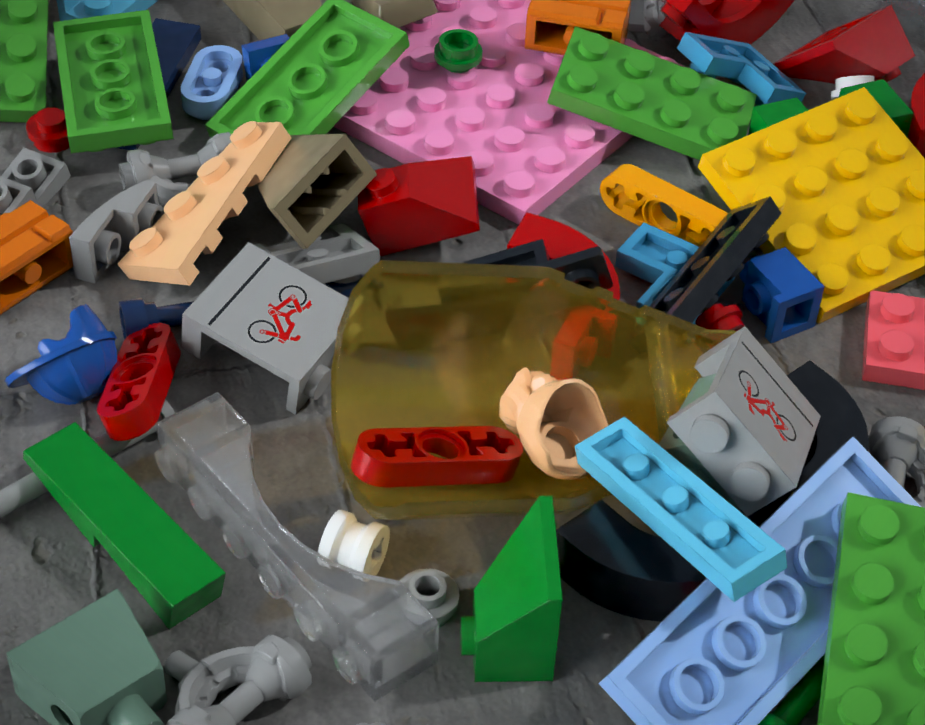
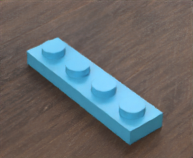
M625 416L574 446L577 462L586 472L733 602L787 569L785 548Z

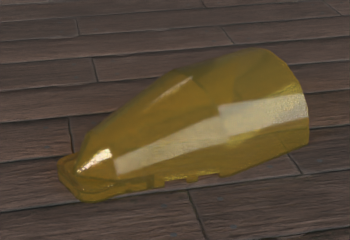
M381 260L368 270L351 291L337 330L331 369V416L341 469L354 499L374 519L416 520L526 516L539 496H553L554 515L568 514L612 494L590 474L573 480H562L548 476L529 459L525 450H523L514 478L506 483L393 488L376 487L361 481L352 472L351 461L358 436L363 431L372 428L495 426L510 431L520 439L519 434L509 430L500 419L499 405L501 396L513 381L517 372L527 367L529 371H543L557 380L576 378L584 381L596 392L608 426L625 416L659 444L669 428L667 424L669 417L679 411L693 385L699 378H702L700 373L694 368L699 356L737 331L709 330L647 305L637 308L614 299V292L599 286L589 289L564 279L565 273L550 267ZM429 453L435 457L447 459L441 455Z

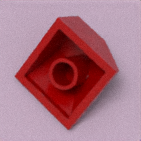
M889 5L824 32L776 61L773 65L787 77L835 84V79L870 75L874 76V81L884 79L888 82L902 74L899 66L913 58L915 54L892 5Z
M472 156L414 162L392 168L375 170L377 175L358 194V212L373 245L379 249L380 256L480 231L475 165Z

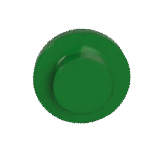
M453 29L444 32L440 36L439 42L434 48V59L440 66L450 72L463 73L480 64L483 50L474 33L463 29Z

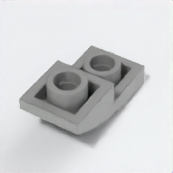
M23 147L2 176H0V215L10 213L30 200L44 207L70 178L71 175L66 163Z
M145 180L120 192L102 204L77 227L69 237L75 279L96 283L108 264L112 265L117 260L120 250L128 252L132 239L141 231L151 228L164 214V209L158 202L157 183L155 181Z

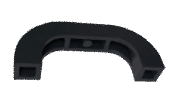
M810 360L788 374L787 377L821 417L797 487L751 515L746 516L758 527L849 439L854 437L867 451L869 450V435L866 422L857 403L837 380ZM602 499L556 529L560 578L593 603L624 616L662 622L706 579L700 571L661 537L648 534L636 528Z

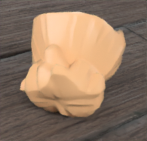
M527 367L522 368L517 372L513 381L501 396L499 405L500 419L509 430L519 434L529 459L548 476L562 480L585 477L589 473L578 464L574 446L608 426L596 392L589 384L580 379L557 380L543 371H529Z

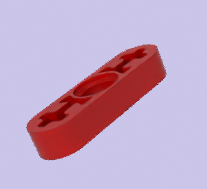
M150 324L148 327L128 335L122 343L117 356V362L112 368L97 406V413L109 438L112 440L126 441L139 437L149 431L159 419L181 356V350L168 324Z
M495 426L372 428L363 431L358 436L351 461V469L361 481L382 488L506 483L514 478L524 447L516 435ZM429 453L441 455L447 459L438 458Z

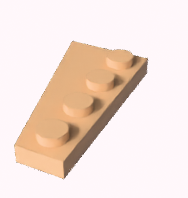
M249 121L238 127L231 134V143L218 156L209 159L199 168L197 172L198 178L186 191L175 195L164 206L165 213L151 228L141 231L132 239L129 244L130 250L117 263L130 280L188 286L192 284L199 274L198 269L194 265L196 259L201 252L205 255L214 252L223 239L217 230L221 223L230 217L239 216L248 202L243 194L246 187L254 186L263 181L291 140V136L281 122Z

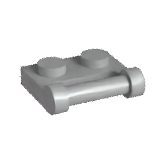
M343 223L327 227L325 233H322L308 249H302L295 240L264 247L261 243L253 244L323 284L329 282L351 283L359 280L362 274L381 270L379 249Z

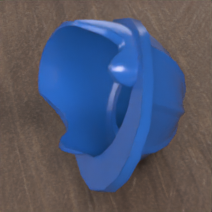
M87 304L80 305L70 313V329L66 337L60 340H41L38 344L41 357L15 370L6 377L5 382L8 388H15L30 383L33 389L42 397L55 403L81 404L104 391L112 368L117 362V349L115 345L117 337L113 331H107L98 316Z

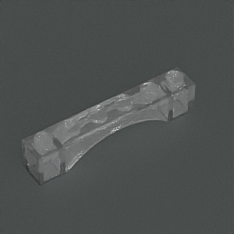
M219 392L156 423L159 450L155 452V459L163 476L168 482H178L188 493L194 510L204 521L211 519L222 531L229 550L236 558L240 560L246 558L257 570L259 579L267 593L275 600L282 598L294 611L296 621L306 637L311 641H317L318 639L332 654L339 673L349 684L355 685L358 683L372 700L376 702L438 663L439 622L399 580L365 574L335 563L305 546L279 523L263 501L253 477L252 427Z

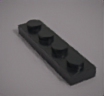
M771 196L735 208L725 216L626 333L638 351L658 345H663L664 348H671L684 341L692 333L693 328L691 324L699 314L711 308L718 301L719 295L717 292L725 282L736 277L744 269L743 260L747 255L764 244L769 238L767 231L782 214Z

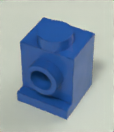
M786 247L762 256L753 257L744 264L745 267L739 274L741 281L745 284L742 301L747 309L767 326L764 337L770 343L815 327L824 285Z

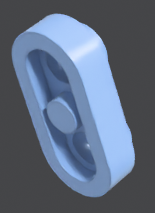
M214 45L203 48L196 53L180 87L182 108L187 114L201 120H210L237 92L243 78V60L238 50L225 45Z

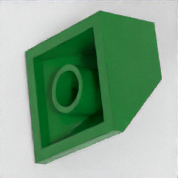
M539 496L475 587L473 616H461V656H473L474 682L553 681L563 601L553 496Z

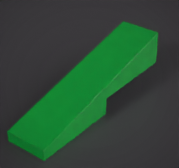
M76 422L23 451L25 462L93 548L99 544L105 548L169 630L221 597L226 572Z

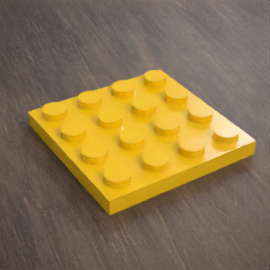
M865 87L702 154L698 168L730 210L771 196L782 214L767 231L769 238L759 248L764 254L786 247L824 285L816 320L818 324L867 302L869 293L873 290L888 292L925 274V158Z

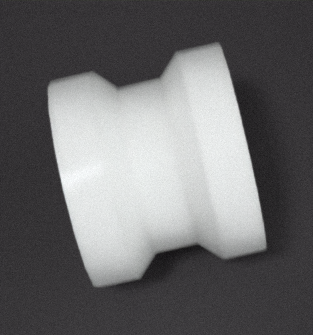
M338 510L329 520L322 535L317 554L318 567L330 573L341 569L349 572L353 581L369 585L376 577L384 561L390 539L389 527L379 522H372L366 525L357 522L354 513Z

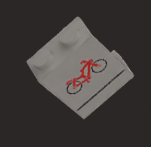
M248 242L182 314L181 348L201 359L211 346L218 341L289 382L286 410L296 415L309 398L317 400L324 393L332 378L333 369L340 360L350 361L359 349L364 333L359 330L363 306Z
M744 326L699 356L694 368L700 375L705 377L716 374L707 393L670 416L667 424L743 513L749 516L797 487L821 416Z

